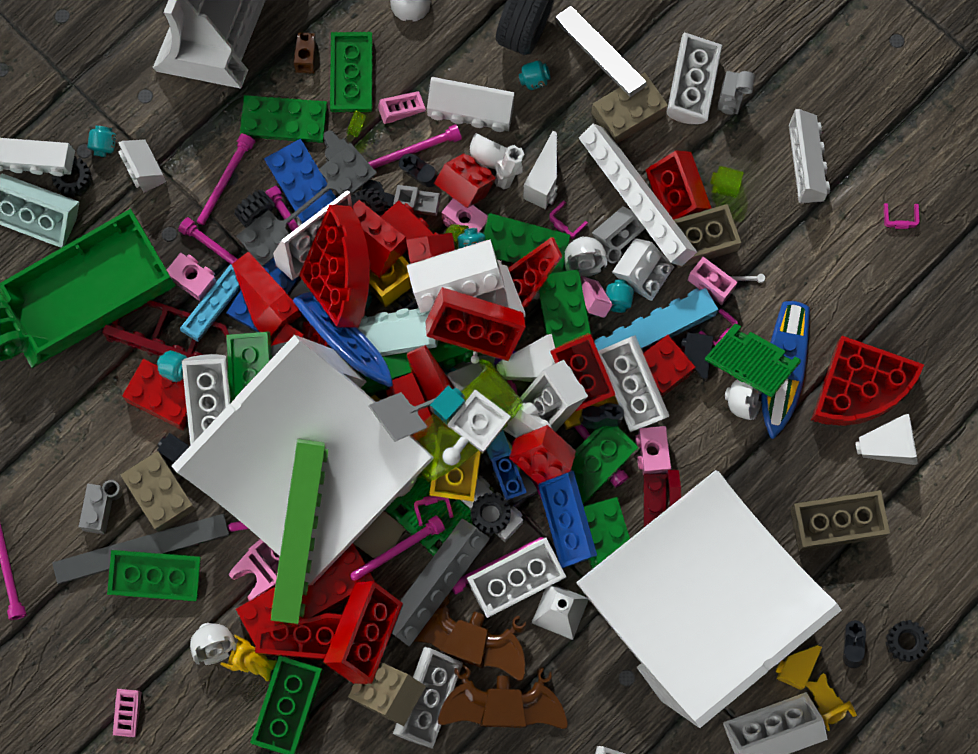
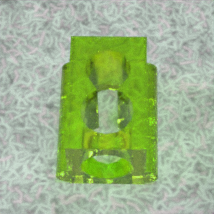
M355 111L346 133L358 137L366 115Z

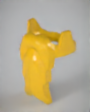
M234 635L238 639L236 650H232L227 664L221 663L220 665L231 671L240 670L247 673L251 672L255 675L260 674L265 681L269 682L271 671L275 668L277 661L268 660L266 655L255 653V647L251 646L249 641Z
M824 673L820 675L817 682H807L806 687L813 693L814 701L818 706L817 710L822 716L828 731H830L828 724H834L842 720L846 716L847 710L853 717L857 716L850 701L844 703L840 697L836 696L834 690L828 686Z

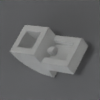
M397 185L393 205L400 200L403 204L407 203L413 209L415 216L419 214L437 216L441 195L440 193L419 191L418 187Z

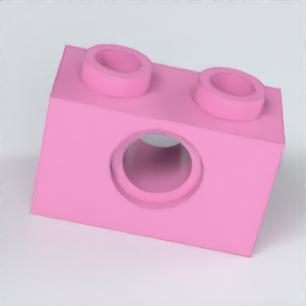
M453 198L441 212L444 225L450 229H456L460 232L459 235L465 233L464 230L468 228H477L478 232H484L487 215L474 205L466 208ZM462 217L470 219L468 223H461L459 220Z
M180 253L167 269L174 283L200 302L217 282L214 277L215 273L206 266L204 268L200 267L198 261L189 254L186 257ZM190 273H198L196 278L187 279Z
M704 257L690 272L688 281L700 290L706 288L711 298L720 305H723L737 285V281Z
M666 426L640 428L638 435H635V444L640 448L641 456L637 457L638 469H642L643 475L667 473L671 469ZM650 446L655 447L658 454L650 455L646 449Z

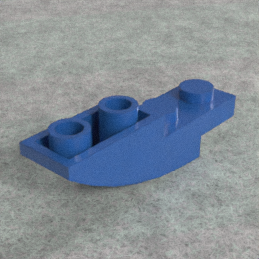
M502 429L486 451L503 495L508 500L527 492L517 465L509 459L511 450Z

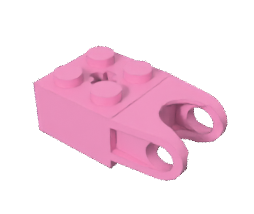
M260 539L249 548V551L233 567L229 576L235 580L249 573L256 575V586L248 596V600L251 601L275 587L280 556Z

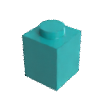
M447 386L430 404V410L447 425L465 403L463 399L465 396L457 388L452 389Z

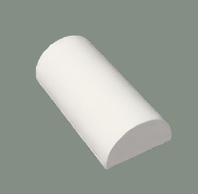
M685 32L683 33L667 107V115L670 118L686 124H702L708 121L722 50L721 44Z
M636 335L598 351L615 391L617 402L624 410V418L630 432L669 417Z
M199 355L182 360L190 445L231 404L227 360L224 355Z
M544 538L468 577L467 580L479 606L488 618L566 578V575L547 538Z
M423 648L413 678L426 685L406 724L402 726L396 723L394 735L433 748L441 727L437 722L441 707L448 695L454 690L458 678L454 674V669L457 668L460 673L462 662L431 648Z

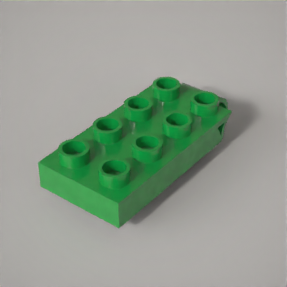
M131 209L0 283V361L11 359L23 352L31 368H34L102 329L105 325H109L176 286Z

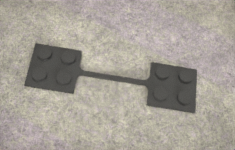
M351 143L318 169L327 179V186L287 219L280 221L268 210L236 236L262 267L274 258L273 253L279 243L289 235L286 225L330 189L336 190L339 195L348 190L350 195H352L377 174Z

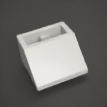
M146 140L119 142L122 150L118 152L136 188L141 187L143 193L166 182Z
M634 238L612 273L619 280L627 281V285L631 286L635 292L652 301L674 266L652 242Z

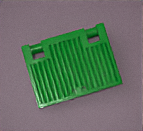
M734 324L704 360L772 398L801 363V359L794 357L791 360L784 356L785 350L752 332L746 335L740 331V325Z
M424 469L417 476L412 489L404 496L397 497L385 511L411 535L426 527L425 524L428 523L430 518L435 515L438 516L444 524L445 531L438 535L430 534L419 541L434 556L439 550L435 543L438 540L444 543L461 519L472 525L473 523L470 508L459 499L449 498L453 518L449 517L445 500H441L431 505L418 506L423 526H419L414 503L423 500V497L430 496L432 473ZM400 505L408 511L404 516L396 510Z

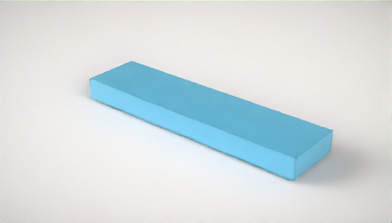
M231 264L180 327L181 332L199 342L240 289Z

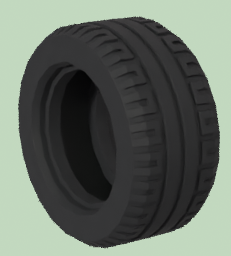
M507 0L496 31L495 39L498 44L522 55L531 54L542 35L555 0Z

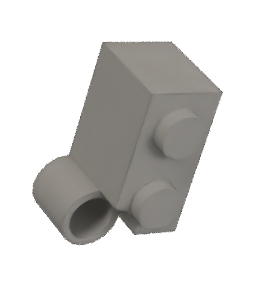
M726 71L717 110L725 114H737L743 94H751L753 92L755 74L747 71L740 73Z
M622 206L595 229L592 234L603 245L607 261L616 263L621 257V249L640 234L645 227L632 210Z
M108 480L102 487L100 485L87 484L79 527L83 531L106 534L112 500L119 499L123 493L122 487L116 481ZM111 486H117L116 493L108 495V489Z

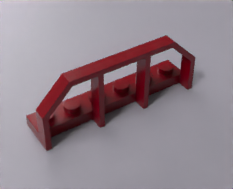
M152 300L126 314L129 315L146 306L163 311L151 340L145 338L144 334L133 331V333L126 332L125 328L119 326L123 317L114 321L112 326L105 325L102 332L110 342L116 341L137 348L151 356L153 354L161 356L169 350L181 353L188 358L203 355L195 352L198 342L192 339L187 352H185L186 349L178 345H173V347L167 346L164 341L159 339L169 313L185 319L191 314ZM213 322L210 326L223 331L225 337L229 335L226 326Z
M668 470L666 474L643 475V528L666 510V480L669 481L670 506L681 498L679 470Z

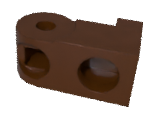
M298 33L294 58L296 73L314 74L315 33Z

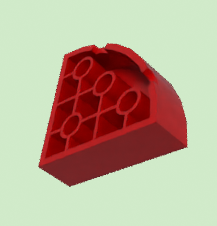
M329 204L299 276L337 327L359 328L360 322L365 315L370 281L371 261L369 259L368 246L359 217L351 206Z
M841 336L836 344L811 421L827 425L846 426L861 424L878 418L890 411L908 394L917 382L924 364Z

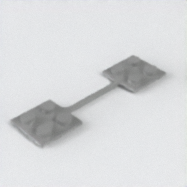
M473 363L446 375L455 388L463 393L465 401L474 390H477L490 401L502 396L478 363ZM400 392L370 404L368 407L394 442L427 428L418 415V411L430 406L435 399L418 406H413L408 402L403 393Z

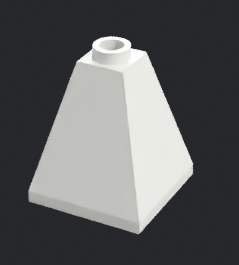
M497 260L504 279V288L475 297L521 311L525 317L524 308L508 267L502 265L500 260Z
M552 334L546 335L513 353L509 361L501 360L496 365L499 377L502 376L503 379L533 382L544 369L554 365L555 362L550 352L555 348Z
M905 414L859 437V441L856 442L857 454H862L863 458L911 465L918 464L909 414Z
M552 584L545 588L532 624L573 640L589 599Z

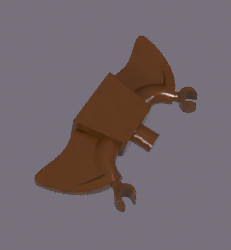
M447 595L440 608L435 611L413 641L431 644L441 650L443 654L482 669L484 667L499 668L518 681L524 680V651L514 635L515 633H522L526 627V622L522 626L516 625L520 620V616H516L513 619L510 630L507 629L500 635H491L487 629L482 628L486 616L481 613L473 612L469 623L462 620L457 622L452 620L449 616V608H446L450 602L449 595Z
M463 665L465 673L461 676L458 669L455 668L454 674L462 679L463 684L456 687L445 699L437 721L439 725L469 721L480 724V727L523 728L526 725L543 723L561 729L567 728L566 715L560 701L550 689L544 686V683L550 681L552 677L551 672H549L547 678L541 677L544 668L538 670V683L535 682L533 688L524 693H521V690L510 689V676H497V689H488L486 692L476 689L472 680L469 681L470 670Z

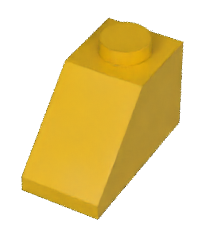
M817 645L790 655L784 661H780L776 668V672L779 673L777 679L799 690L804 689L822 647Z

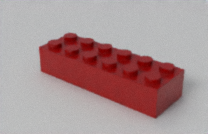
M354 543L313 585H308L307 595H302L301 601L302 604H305L304 616L299 617V620L326 614L347 602L355 582L374 581L370 572L356 581L351 579V573L365 565ZM275 587L236 608L255 645L257 630L287 623L271 621Z

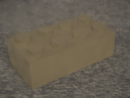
M881 490L796 503L790 508L798 551L881 539L890 534Z

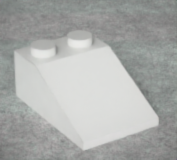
M552 131L524 183L523 199L544 209L547 208L548 204L552 205L557 196V132Z

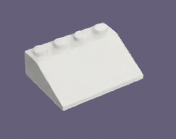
M347 190L332 201L330 205L352 207L350 192ZM329 204L282 239L274 251L273 255L276 266L291 280L299 276Z

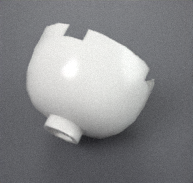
M390 0L391 10L396 17L403 21H418L429 12L431 0Z
M475 133L470 144L471 157L480 166L487 169H496L495 163L503 160L507 151L506 147Z
M580 237L575 239L565 250L566 270L579 269L580 277L598 274L601 272V267L607 266L606 251L603 245L594 238Z
M736 380L731 385V388H727L725 400H728V406L733 414L743 419L754 420L761 406V401H758L759 394L762 392L744 382Z
M205 623L191 637L190 650L196 664H199V661H204L205 665H211L228 658V652L232 648L235 651L237 644L232 633L224 625Z

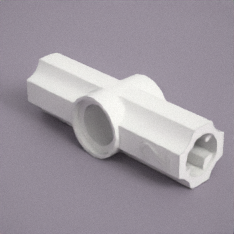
M515 145L508 147L503 160L495 163L497 172L495 176L497 177L495 180L496 186L507 189L511 186L515 175L522 173L521 162L525 155L522 148H518Z

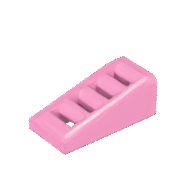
M419 91L380 99L378 105L384 124L426 110ZM411 100H414L416 107L412 106ZM404 102L406 103L408 109H405L403 105ZM395 105H398L399 111L396 110Z
M581 276V285L587 311L591 314L605 317L612 307V302L599 281Z
M117 689L113 735L136 737L142 692ZM131 697L134 698V701H123V698ZM122 706L133 707V711H124ZM121 715L132 716V721L120 720ZM120 724L131 725V730L119 729Z

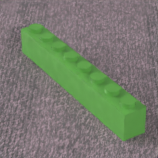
M297 439L271 621L298 624L299 617L304 616L305 604H302L301 601L302 595H307L308 582H305L306 573L310 574L312 560H308L309 551L314 550L315 538H312L311 535L312 529H317L318 524L315 508L320 507L322 494L318 493L319 485L324 484L325 471H321L322 462L327 463L328 449H324V442Z

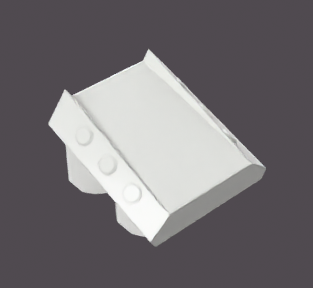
M524 402L508 413L511 419L504 426L503 430L517 438L546 425L550 428L552 427L546 420L538 416V410L532 403Z

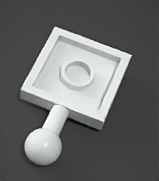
M474 390L448 423V427L459 434L461 438L453 447H449L443 452L444 462L448 465L457 464L461 458L460 452L468 442L484 453L511 419V416L477 390Z

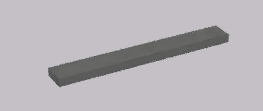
M220 514L52 562L57 584L60 585L108 571L110 568L111 550L168 554L227 537L230 534L225 515Z

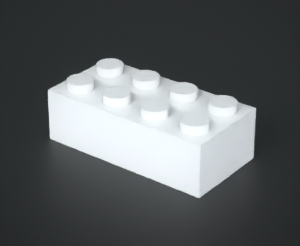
M562 360L544 369L511 408L513 410L524 402L532 403L538 410V416L546 420L556 432L588 395L584 387L574 376L572 369Z

